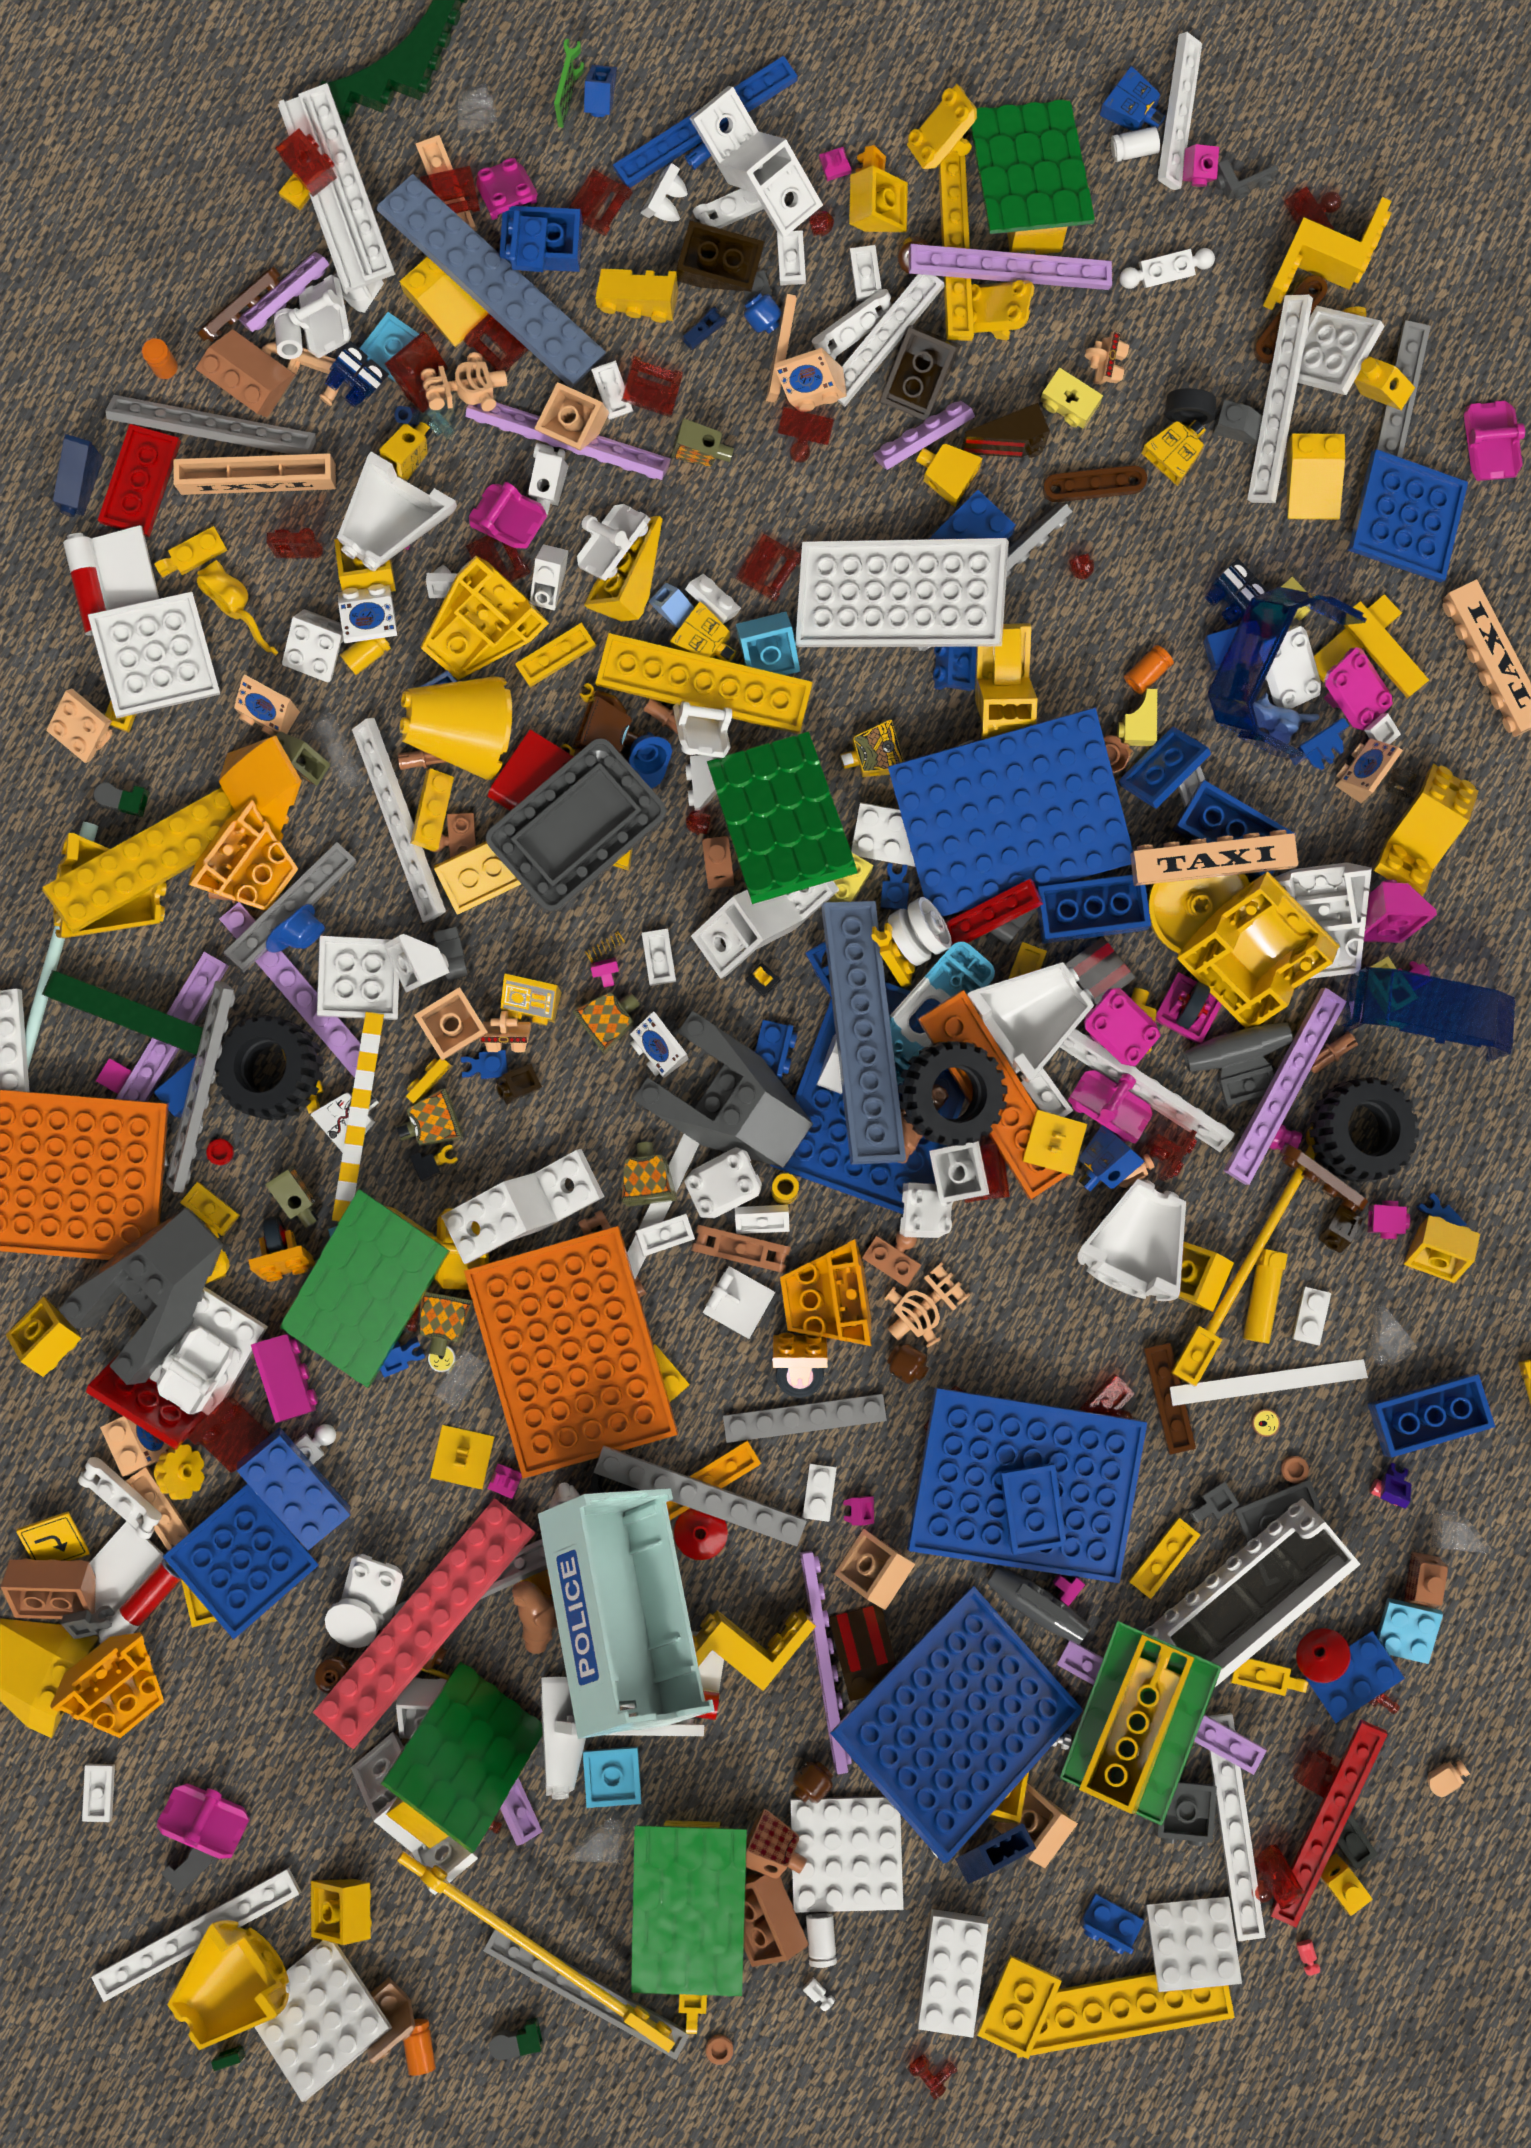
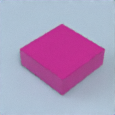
M109 1058L96 1082L119 1094L132 1071Z

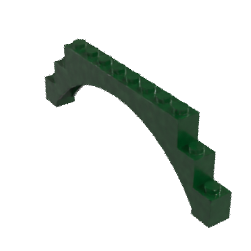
M433 0L415 29L385 57L350 76L329 83L322 80L320 86L328 84L342 124L345 125L348 117L352 118L356 103L383 113L385 106H390L392 103L394 91L421 101L423 94H427L431 88V75L433 71H437L440 67L442 49L449 46L451 28L453 25L457 26L460 20V7L462 3H467L468 0Z

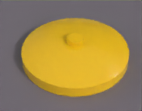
M1245 874L1151 884L1147 900L1153 932L1161 943L1179 954L1191 937L1220 907L1250 884Z

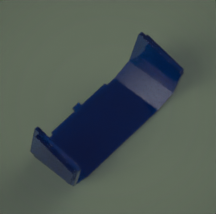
M1277 587L1251 598L1208 691L1214 717L1219 725L1239 734L1238 738L1276 757L1296 758V756H1303L1304 752L1259 729L1253 704L1299 608L1306 606L1342 625L1366 622L1367 619L1363 617V612L1334 597Z
M1365 967L1350 976L1346 997L1347 1002L1341 1026H1344L1343 1032H1350L1363 1024L1399 1028L1401 1032L1435 1038L1434 1043L1445 1044V1041L1478 1048L1487 1046L1486 1061L1491 1062L1510 1055L1513 1049L1515 998L1499 990L1398 969Z

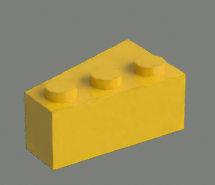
M601 269L595 297L597 308L608 314H614L616 311L624 312L631 318L647 316L659 323H664L666 320L673 321L678 296L676 271H669L668 276H654V271L646 270L645 275H632V270Z

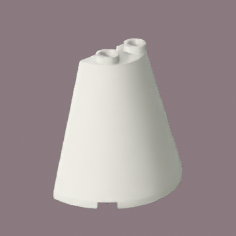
M370 452L337 536L343 545L341 550L352 559L357 557L362 560V563L368 569L376 571L378 567L449 517L455 511L457 504L454 499L435 488L428 495L397 476L392 463Z
M1063 962L979 988L967 994L977 1012H980L981 1019L1015 1073L1019 1071L1023 1073L1020 1077L1025 1082H1030L1035 1078L1094 1007L1093 1002H1095V999L1087 988L1082 990L1076 983L1079 981L1077 973L1072 967L1067 968Z
M1137 1179L1082 1245L1078 1252L1079 1263L1081 1265L1086 1263L1088 1266L1087 1272L1099 1281L1126 1294L1146 1299V1296L1153 1295L1156 1296L1157 1301L1177 1299L1180 1294L1186 1201L1180 1199L1174 1192L1165 1191L1162 1194L1156 1191L1155 1184L1151 1181Z
M542 1677L541 1711L546 1796L552 1795L554 1800L569 1798V1792L575 1788L586 1738L578 1739L577 1735L555 1732V1721H567L568 1715L574 1716L567 1677Z

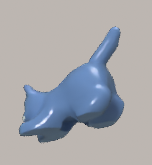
M1264 693L1262 697L1250 702L1249 709L1251 714H1246L1242 717V721L1249 727L1267 729L1269 731L1268 741L1274 746L1287 745L1290 742L1291 736L1298 731L1301 723H1311L1319 719L1318 714H1299L1292 709L1272 705L1268 700V693Z

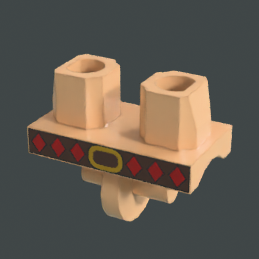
M1113 331L1111 337L1103 338L1101 342L1095 341L1094 348L1086 349L1085 357L1091 360L1090 367L1096 369L1094 384L1101 385L1106 381L1118 383L1123 379L1124 368L1114 364L1115 359L1122 361L1126 358L1129 345L1119 340L1120 333Z
M501 1011L500 1018H491V1022H483L488 1033L480 1037V1043H485L487 1052L500 1051L502 1043H511V1050L514 1052H525L531 1031L530 1022H518V1018H509L508 1011Z

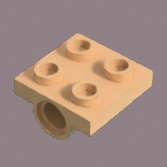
M69 689L65 691L46 731L84 763L92 760L96 751L100 750L111 738L112 730L108 727L112 721L74 689Z

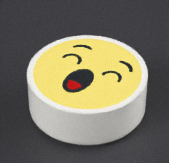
M447 1346L445 1356L429 1354L428 1362L435 1371L446 1372L454 1366L456 1355L454 1350Z

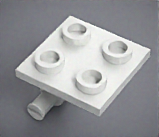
M728 1266L717 1286L712 1287L713 1293L703 1313L750 1339L775 1292Z

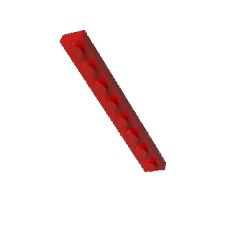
M1360 1719L1271 1908V1917L1297 1928L1388 1735L1386 1730Z

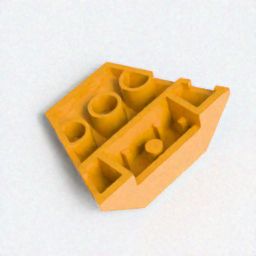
M272 736L227 753L219 783L235 812L252 799L262 818L269 824V828L278 842L283 839L284 835L281 831L283 825L289 821L287 812L289 806L295 803L302 780L277 736Z
M250 799L226 820L196 861L188 885L266 911L274 904L298 868L281 842H278L270 830L267 821L258 812L254 801Z
M856 1239L780 1277L788 1331L872 1346L871 1314L864 1266Z
M141 1632L107 1638L65 1672L51 1702V1709L58 1712L61 1710L70 1714L76 1720H84L91 1723L97 1729L121 1738L164 1703Z

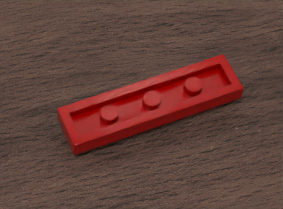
M1028 879L945 922L951 935V946L957 942L969 943L1043 905L1034 881Z

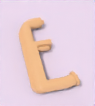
M276 341L267 343L261 349L270 356L272 353L279 355L276 350ZM303 348L302 354L299 357L290 359L287 368L297 374L301 364L332 375L325 392L319 395L323 402L332 406V402L345 376L346 366L339 360L325 355L317 358L308 349Z

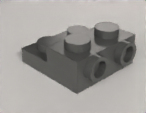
M1179 1781L1163 1825L1155 1823V1835L1161 1838V1842L1176 1844L1177 1840H1188V1844L1193 1846H1205V1842L1213 1843L1217 1786Z

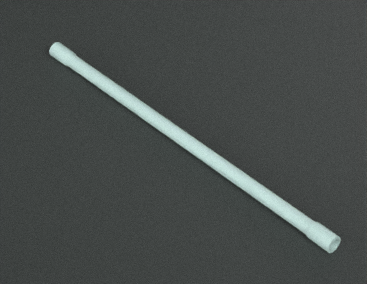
M83 822L79 836L94 842L98 826ZM55 926L25 1029L28 1068L48 1001V997L42 995L51 971L57 970L65 938H58L55 934L56 930H60L59 926Z

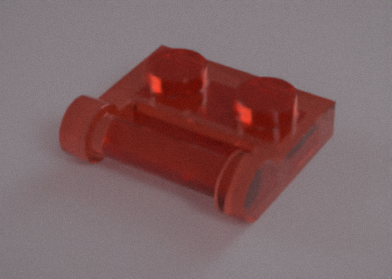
M470 166L420 177L421 182L443 202L469 196L468 200L446 204L455 213L469 210L473 212L480 211Z
M593 169L568 209H580L583 224L606 236L610 230L609 225L625 200H629L633 192L626 185L619 184ZM614 192L617 194L601 220H596L595 217L610 193Z
M490 314L484 317L464 338V342L469 347H473L495 368L494 371L505 370V373H507L511 366L528 351L518 339ZM483 334L506 355L502 361L480 340Z
M633 355L621 401L670 417L673 413L683 372L678 370L673 372L641 361L640 357ZM638 371L671 382L670 387L637 376Z
M303 528L299 533H291L285 529L275 530V533H267V544L276 558L316 559L323 554V548L321 544L315 541V534L310 528Z
M763 534L736 576V579L776 602L780 596L779 591L794 567L801 563V554L790 550ZM780 557H785L787 561L770 587L764 585Z
M487 535L466 545L472 559L478 556L489 562L511 583L531 573L528 565L523 563L517 549L502 542L515 568L514 571L508 573L494 543L499 541Z

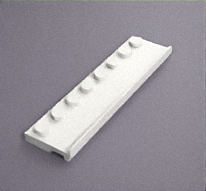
M326 83L299 93V97L286 102L283 99L279 101L278 107L345 294H348L350 291L393 276L395 271L333 96Z

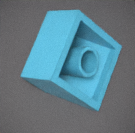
M787 612L736 624L745 666L782 675L801 672L793 630Z

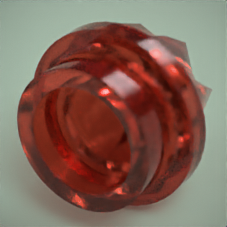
M817 210L815 214L809 216L813 236L820 235L823 237L832 230L834 219L827 211Z
M1089 553L1069 560L1071 566L1069 571L1078 579L1085 580L1094 571V559H1090Z
M702 809L692 811L686 818L688 830L697 836H700V833L707 835L711 814L704 813L705 810Z

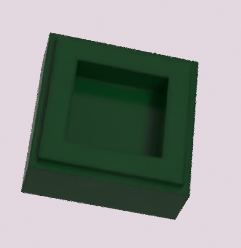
M240 2045L217 2053L211 2061L213 2071L241 2063L246 2056L243 2046Z

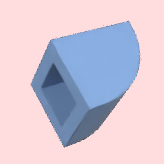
M665 583L649 600V603L678 629L694 610L693 605L683 593L668 583Z

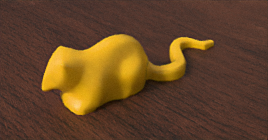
M218 560L198 571L197 584L201 591L210 597L226 615L236 620L242 619L248 625L258 645L266 652H272L276 656L278 651L273 646L270 647L262 638L254 618L244 610L248 602V592L243 583L228 575Z

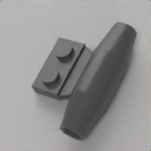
M1287 1022L1248 1027L1213 1037L1184 1051V1061L1189 1072L1221 1068L1219 1084L1225 1105L1229 1106L1264 1096L1274 1077L1272 1065L1263 1056L1292 1043V1033Z
M998 1565L987 1581V1584L1011 1607L1051 1633L1079 1645L1090 1629V1625L1063 1601L1022 1575Z

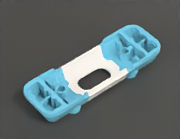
M966 942L953 944L889 1016L897 1084L904 1081V1078L900 1076L903 1069H909L908 1061L912 1056H918L919 1050L932 1046V1042L926 1033H916L909 1026V1019L927 999H936L942 1003L961 990L968 994L973 990L986 987L994 978L995 970L993 965Z

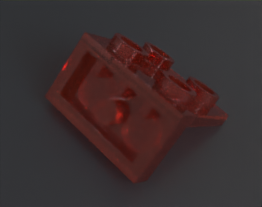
M424 331L421 332L385 363L405 397L424 413L429 408V403L425 398L426 391L423 387L424 381L420 376L421 372L424 369L432 368L436 372V377H438V366H443L444 371L448 369L428 334Z
M227 1397L187 1438L194 1445L202 1444L229 1472L233 1473L237 1470V1462L269 1436V1432L233 1397Z

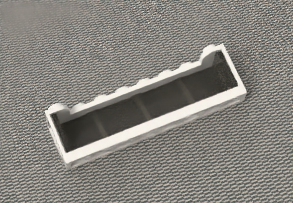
M1302 1498L1297 1503L1292 1504L1283 1515L1271 1522L1263 1532L1251 1539L1243 1549L1234 1556H1231L1217 1571L1208 1575L1204 1582L1193 1591L1188 1592L1178 1604L1167 1610L1152 1626L1147 1627L1143 1632L1221 1666L1222 1669L1216 1683L1217 1686L1355 1570L1360 1563L1326 1522Z

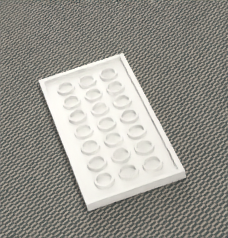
M1007 538L802 542L795 645L797 647L1002 646L1009 541Z

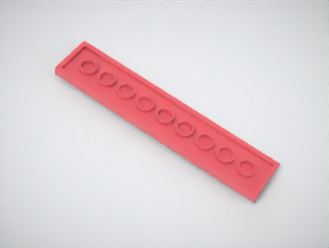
M494 1498L313 1713L350 1748L355 1749L535 1535V1532Z

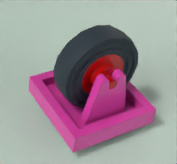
M1178 972L1156 1012L1155 1021L1193 1042L1201 1044L1222 1004L1210 993L1211 988Z

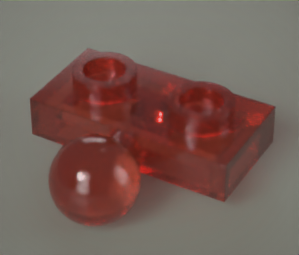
M1306 186L1284 200V205L1298 226H1300L1303 218H1307L1334 230L1324 212H1336L1341 206V197L1338 193L1330 191L1322 196L1321 203L1318 204Z
M784 407L778 433L798 438V441L790 449L791 458L798 463L808 460L810 457L808 441L829 446L834 419Z
M1114 1373L1078 1410L1133 1419L1130 1412L1120 1409L1135 1393Z
M1277 1844L1269 1845L1254 1859V1863L1264 1879L1257 1881L1258 1887L1255 1890V1896L1260 1903H1266L1274 1896L1279 1907L1287 1909L1305 1894Z

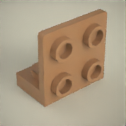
M390 1977L370 1993L392 2026L387 2033L367 2049L368 2061L371 2064L386 2057L397 2043L407 2039L415 2029L411 1999Z

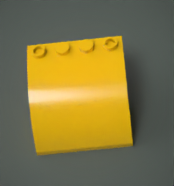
M1267 871L1220 907L1191 937L1178 954L1177 959L1200 983L1211 988L1210 993L1245 1028L1260 1025L1286 1008L1296 987L1333 964L1340 945Z

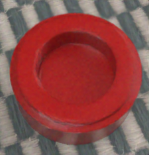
M215 1139L207 1146L206 1155L211 1163L222 1166L228 1164L233 1159L234 1148L225 1139Z

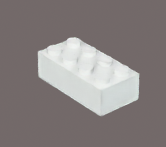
M931 1910L917 2014L919 2030L974 2037L988 1931L986 1917Z

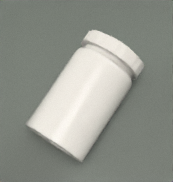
M1151 127L1120 135H1112L1111 152L1114 161L1119 162L1122 159L1128 160L1159 153L1160 139L1157 128Z
M288 308L281 309L274 315L276 350L280 357L284 359H295L303 351L301 326L295 325L291 321L289 311L292 309Z
M816 1913L807 1915L809 1965L817 1968L835 1965L837 1959L835 1956L833 1914Z

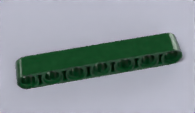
M54 970L51 971L42 995L197 1055L203 1028Z

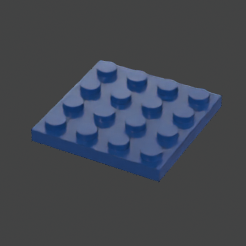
M1375 449L1370 455L1348 551L1439 583L1445 581L1468 482Z
M249 1484L245 1485L163 1556L233 1639L239 1636L319 1566Z

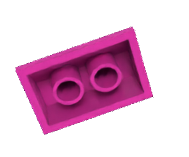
M1396 880L1383 881L1369 894L1364 942L1403 943L1437 915L1436 909L1408 883H1397Z
M289 1334L251 1344L275 1423L316 1411L315 1405L318 1404V1399L314 1389H309L306 1380L310 1378L307 1365L305 1363L301 1364L298 1355L302 1352L299 1340Z

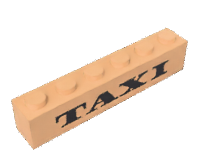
M330 453L173 459L174 486L181 495L336 489V464Z
M1476 579L1449 592L1443 598V610L1448 617H1452L1456 624L1455 633L1460 640H1464L1468 648L1466 652L1469 660L1472 663H1476L1480 671L1478 675L1481 683L1485 687L1488 686L1492 694L1490 697L1492 705L1495 709H1500L1504 717L1502 720L1504 728L1508 733L1512 732L1515 738L1531 730V682Z
M1277 830L1270 832V836L1260 837L1259 833H1250L1243 835L1244 839L1233 840V836H1222L1217 838V842L1207 843L1206 839H1195L1190 841V845L1180 846V842H1168L1163 844L1164 848L1153 849L1152 844L1137 846V851H1133L1130 854L1134 886L1293 869L1298 866L1295 833L1286 834V830Z

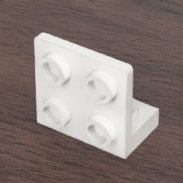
M305 609L293 616L282 665L325 682H330L333 677L340 645L344 642L341 623Z

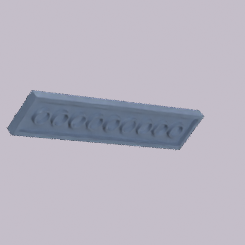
M414 174L409 176L378 204L377 211L570 388L575 386L605 356L606 352L518 270H512L511 264L506 259L500 258V254Z
M824 902L821 908L850 1163L854 1165L904 1162L906 1160L883 961L879 953L880 946L871 936L872 927L875 926L879 931L876 902Z

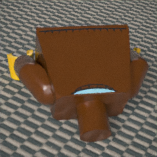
M586 683L584 685L585 689L591 690L588 695L579 693L582 700L588 704L573 746L578 748L574 750L567 744L562 745L561 748L569 749L570 754L576 756L596 739L609 741L619 753L622 751L623 745L630 748L634 740L640 737V735L628 731L632 718L627 715L625 707L615 695L601 690L595 691L590 683Z

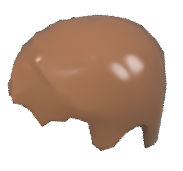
M1117 735L1103 736L1114 774L1125 768L1133 751L1127 743H1122Z

